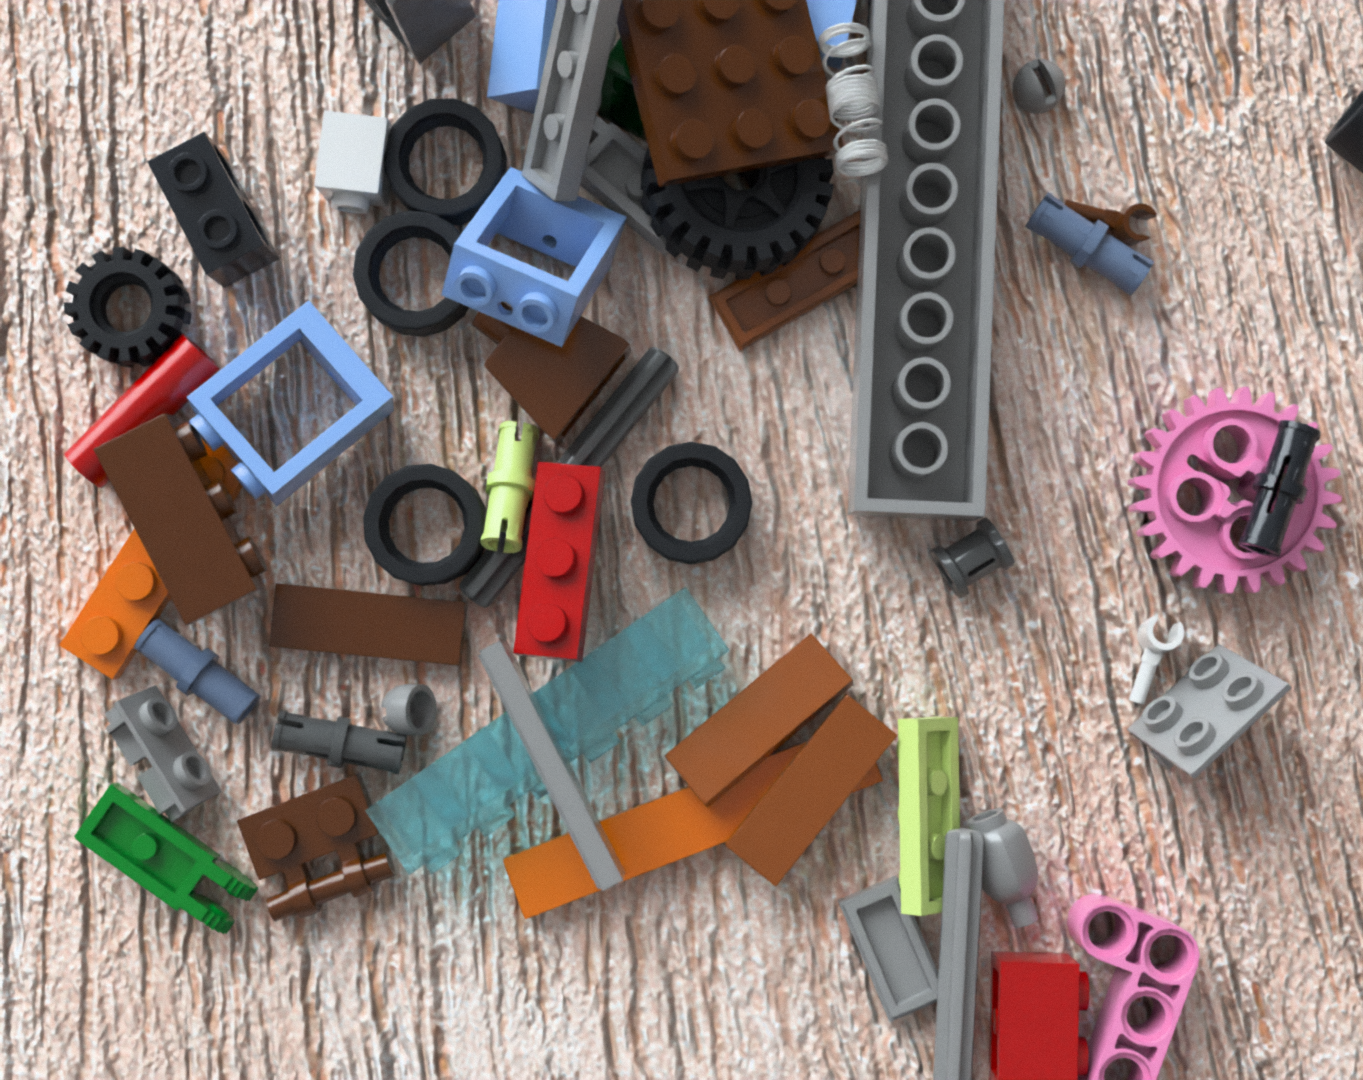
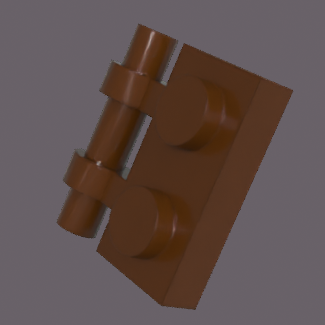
M361 773L237 820L258 879L262 880L282 871L286 878L288 890L266 899L268 911L275 922L295 914L299 918H305L318 913L321 910V904L349 893L355 898L374 891L375 883L396 875L393 861L388 852L366 859L361 848L360 841L382 832ZM337 851L342 863V869L313 880L306 862Z

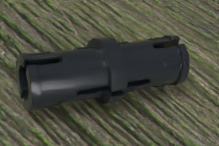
M1281 420L1279 422L1278 433L1264 473L1256 474L1252 489L1257 494L1243 536L1239 539V546L1265 556H1280L1281 545L1295 505L1304 502L1308 491L1302 484L1316 442L1319 441L1321 436L1319 430L1300 422ZM1289 464L1288 469H1287V472H1286V475H1285V478L1283 479V482H1282V485H1281V488H1280V493H1279V496H1278V499H1277V502H1276L1274 511H1273V513L1270 514L1271 508H1272V506H1273L1274 500L1276 499V496H1277V493H1278V490H1279V485H1280V482H1281V479H1282V476H1283L1285 467H1286V465Z

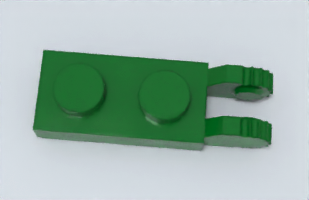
M118 782L112 783L74 835L77 841L176 911L183 909L218 933L227 934L235 920L224 907L215 903L210 898L195 892L204 878L207 876L232 896L241 900L244 899L245 901H250L258 890L256 884L246 875L242 874L232 865L219 860L220 854L175 822L171 823L165 815H159L155 808Z

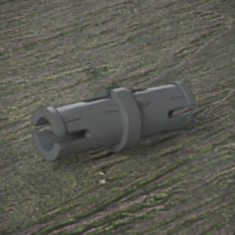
M280 710L278 715V722L280 724L276 723L272 751H284L326 759L329 761L328 766L342 768L343 764L347 763L389 771L399 775L402 766L401 761L404 758L407 735L352 725V718L339 716L337 721H331Z

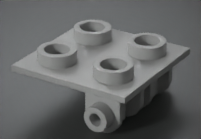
M1218 644L1209 653L1195 660L1189 668V672L1163 696L1149 703L1144 709L1142 716L1127 730L1153 749L1150 753L1166 770H1170L1175 765L1195 779L1292 687L1287 682Z

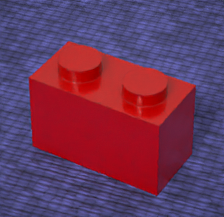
M991 951L989 1080H1078V1076L1087 1075L1089 1061L1088 1045L1085 1036H1079V1011L1088 1010L1090 997L1089 979L1087 972L1080 971V964L1068 953Z

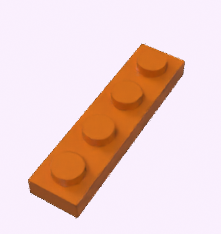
M202 440L207 456L199 460L211 482L220 479L234 501L243 488L231 472V469L239 463L224 446H220L213 452ZM135 528L59 644V646L111 679H120L137 652L134 645L138 638L154 620L160 617L171 600Z

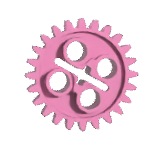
M1220 387L1208 392L1207 407L1197 395L1183 400L1186 417L1173 408L1164 412L1162 418L1169 432L1157 428L1146 431L1144 436L1155 448V451H1141L1134 454L1132 459L1146 468L1147 471L1146 475L1129 479L1127 482L1128 486L1144 491L1145 498L1130 505L1129 512L1147 513L1150 520L1136 532L1137 536L1144 537L1156 534L1160 540L1150 556L1153 559L1162 558L1170 554L1175 556L1169 573L1173 577L1182 576L1193 568V587L1197 589L1206 588L1213 577L1216 576L1219 594H1232L1238 578L1245 593L1260 592L1261 574L1271 586L1282 585L1285 583L1282 565L1293 572L1305 571L1307 565L1300 551L1304 550L1311 553L1323 552L1325 546L1313 533L1315 530L1333 529L1337 525L1333 519L1322 513L1323 506L1342 502V496L1325 491L1324 482L1340 476V470L1322 468L1319 461L1333 449L1331 444L1319 445L1314 448L1302 484L1308 491L1304 502L1295 505L1281 545L1279 557L1265 556L1249 550L1244 553L1238 550L1230 539V529L1233 522L1238 518L1246 522L1248 521L1253 506L1252 503H1254L1257 494L1252 489L1256 474L1264 473L1278 433L1279 422L1281 420L1294 421L1299 406L1293 404L1285 407L1278 413L1274 412L1275 393L1272 392L1261 395L1256 403L1252 405L1249 387H1241L1235 390L1229 404L1224 390ZM1316 422L1307 424L1316 429L1319 426ZM1219 430L1230 433L1237 443V455L1232 463L1221 460L1213 448L1214 438ZM1189 456L1195 457L1198 463L1211 474L1197 472L1188 465L1187 458ZM1289 464L1286 465V467H1285V470H1284V473H1285V474H1286V472H1287V469H1288ZM1237 478L1240 481L1237 493L1246 500L1230 503L1227 499L1230 496L1231 490L1222 482ZM1183 482L1194 484L1202 496V505L1194 516L1185 513L1177 502V491ZM1278 498L1274 500L1273 506L1271 508L1272 512L1274 511Z

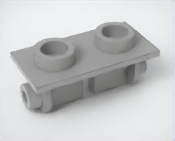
M156 685L118 700L114 703L115 707L105 713L106 718L110 722L106 730L112 735L129 765L132 766L146 757L151 763L152 767L137 778L157 808L156 811L159 815L166 813L172 823L191 812L195 806L222 792L211 775L208 763L198 754L180 725L174 708L164 699Z

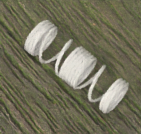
M858 23L837 24L829 27L819 36L820 50L826 54L822 60V68L826 73L834 76L825 86L830 121L833 125L842 129L833 140V146L838 151L835 154L836 168L843 175L857 177L870 175L882 170L889 160L886 149L887 145L879 140L865 139L854 141L841 148L838 146V139L846 131L868 132L876 130L883 125V121L877 118L864 119L875 114L880 108L877 81L870 76L875 72V68L870 65H857L836 74L827 67L829 56L837 58L851 57L864 52L871 46L870 30ZM860 33L864 35L862 39H852L838 45L826 44V41L840 34ZM855 70H870L869 72L860 75H844ZM834 118L847 121H860L853 122L848 126H842L838 124ZM878 123L870 127L853 128L862 124ZM877 157L875 159L863 162H847L855 158L865 159Z

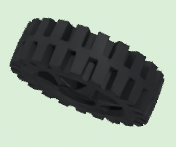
M648 146L641 173L640 190H643L641 204L645 214L650 215L652 218L650 226L657 237L663 235L667 240L665 249L674 258L680 253L688 257L687 267L697 272L702 265L711 268L710 276L724 279L728 272L735 273L736 280L750 279L758 271L762 277L773 273L780 264L786 266L794 260L817 232L832 198L834 184H831L830 180L834 173L832 159L821 157L734 173L747 181L750 187L747 190L732 188L725 182L723 176L659 187Z

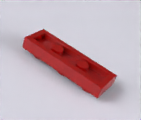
M538 462L513 653L518 656L573 662L583 661L606 472L601 467Z

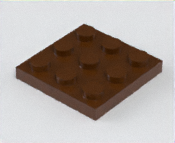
M622 0L617 26L659 187L827 157L838 152L833 146V140L840 130L830 121L825 87L827 80L822 68V60L806 0ZM841 136L838 139V146L840 148L843 147Z

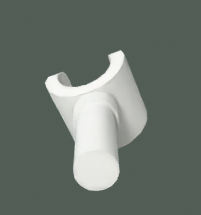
M1158 614L1143 622L1137 633L1139 645L1144 652L1129 700L1142 705L1145 703L1157 666L1160 665L1163 654L1179 646L1184 638L1183 624L1177 622L1172 625L1168 633L1167 643L1159 642L1153 634V627L1157 622Z

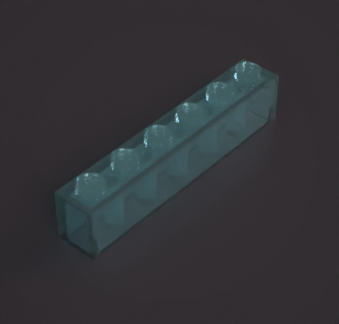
M684 587L586 655L582 662H576L536 690L534 695L569 763L581 754L591 763L621 742L614 731L636 717L643 727L674 704L667 694L688 680L695 690L723 671L726 667L720 660V657L730 650L687 588ZM506 711L366 809L365 812L409 875L424 864L429 872L433 874L463 853V850L457 843L461 838L476 828L479 829L484 837L488 836L516 816L510 807L511 803L528 791L532 792L536 800L548 794V791Z

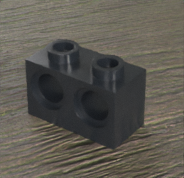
M205 132L147 161L207 276L226 288L279 260L223 150Z

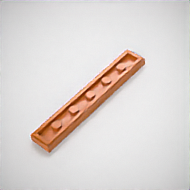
M808 740L772 753L708 808L691 788L686 786L599 820L626 872L622 882L726 842ZM876 763L852 793L883 781ZM569 832L505 856L502 859L525 919L601 890V888L598 889Z

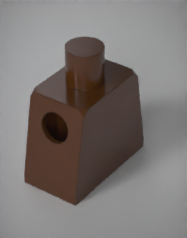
M501 302L503 308H505L506 310H513L506 303ZM481 312L477 313L472 322L473 327L498 345L484 363L485 368L550 440L558 446L632 353L630 343L622 337L580 316L562 347Z

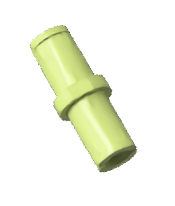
M505 421L499 425V439L494 470L488 473L486 493L489 495L484 532L480 543L484 548L496 552L501 532L506 533L503 553L519 552L523 545L522 534L526 508L528 507V501H531L533 498L535 480L532 478L536 443L540 434L536 426L525 422L523 423L520 441H515L517 421Z

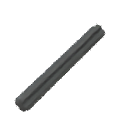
M656 347L649 348L557 463L602 467L679 371L677 363L664 351ZM533 498L531 501H528V507L526 508L522 549L516 553H503L506 533L501 532L497 552L487 549L460 582L459 588L477 605L484 608L490 606L525 563Z

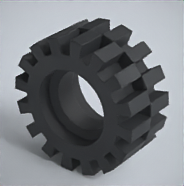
M114 247L112 255H108L103 251L91 255L96 263L89 267L82 262L75 270L82 276L79 283L76 284L69 281L66 292L73 295L72 303L64 302V314L73 318V322L67 324L72 335L82 340L79 344L87 351L111 363L133 368V364H139L143 367L151 366L154 363L153 358L160 357L182 334L180 331L182 324H190L192 314L185 310V304L191 303L189 293L180 285L183 281L163 262L136 248L134 252H131L125 247ZM138 285L143 287L150 297V315L140 328L129 332L118 331L113 328L107 318L106 306L108 299L115 290L122 286Z

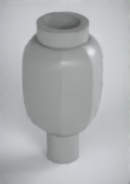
M1002 808L990 809L971 817L967 821L969 829L982 832L985 838L983 891L993 900L1006 904L1015 928L1035 923L1039 918L1030 895L1037 885L1039 874L1035 856L1024 829L1016 822L1008 820Z

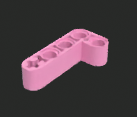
M1090 894L1083 896L1074 902L1068 912L1067 926L1069 934L1076 944L1090 955L1116 966L1088 1043L1089 1061L1087 1075L1078 1076V1080H1104L1105 1070L1108 1065L1120 1058H1127L1131 1061V1072L1126 1080H1157L1198 967L1200 953L1197 942L1190 933L1166 918L1106 895ZM1101 912H1112L1116 922L1114 932L1105 941L1092 942L1088 934V927L1092 918ZM1172 935L1175 942V951L1171 959L1164 964H1152L1149 953L1153 942L1160 936ZM1139 997H1151L1153 1012L1149 1019L1138 1025L1128 1024L1127 1011L1130 1004Z

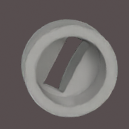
M1046 59L1030 61L1019 70L1013 81V97L1016 103L1029 113L1042 114L1048 112L1057 105L1064 94L1065 77L1060 67L1052 61ZM1034 71L1042 72L1052 95L1045 98L1040 81Z
M424 684L395 686L382 700L381 706L386 708V716L383 717V721L391 731L402 735L421 736L428 733L432 728L436 718V700L428 686Z

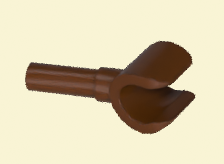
M1067 199L1065 201L1066 206L1092 223L1099 219L1109 225L1108 229L1111 230L1112 236L1127 246L1150 239L1147 235L1136 234L1129 225L1130 216L1141 220H1150L1156 217L1155 210L1147 204L1138 203L1120 211H1115Z

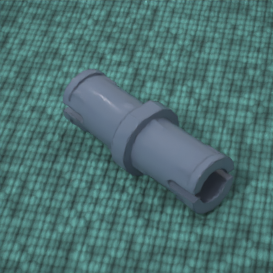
M1049 192L1042 199L1025 225L1029 230H1032L1039 236H1043L1072 256L1070 259L1072 264L1078 268L1085 265L1095 270L1130 296L1140 286L1154 263L1152 259L1147 258L1140 252H1136L1107 233L1109 225L1099 219L1095 224L1063 204L1062 201Z
M160 619L154 620L144 630L134 645L137 651L178 681L176 685L178 690L186 696L194 693L235 725L240 724L249 715L261 695L218 664L219 656L209 648L201 651Z

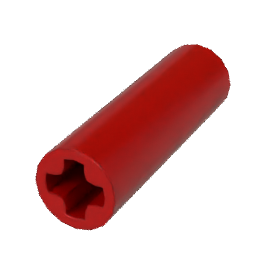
M182 333L64 453V456L87 480L103 489L110 480L93 449L164 413L174 416L188 402L187 396L220 370V367L195 342Z

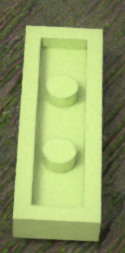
M937 716L898 719L897 757L899 760L898 821L900 824L899 885L901 888V914L916 916L937 914L942 911L945 835L949 830L960 828L958 717Z

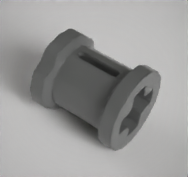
M986 517L977 522V530L947 548L938 545L930 550L939 572L958 598H962L969 593V585L999 567L1006 571L1014 566L1015 561L1007 544L996 527Z

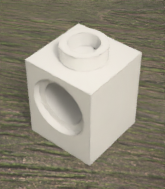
M324 110L314 186L326 200L331 201L333 209L348 213L366 214L369 213L370 205L388 207L390 183L384 171V154L388 135L392 128L388 118Z

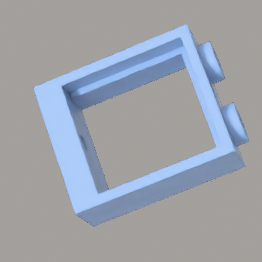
M510 167L454 243L441 295L562 347L610 269L627 217L580 196H577L576 201H554L522 176V171ZM497 233L572 265L576 269L569 281H566L487 246ZM501 302L509 303L513 310H506L501 305Z
M309 300L187 396L196 414L190 420V423L196 429L200 438L213 452L223 445L239 463L231 469V472L255 500L265 493L276 507L394 411L392 394ZM300 341L356 406L274 472L217 406Z

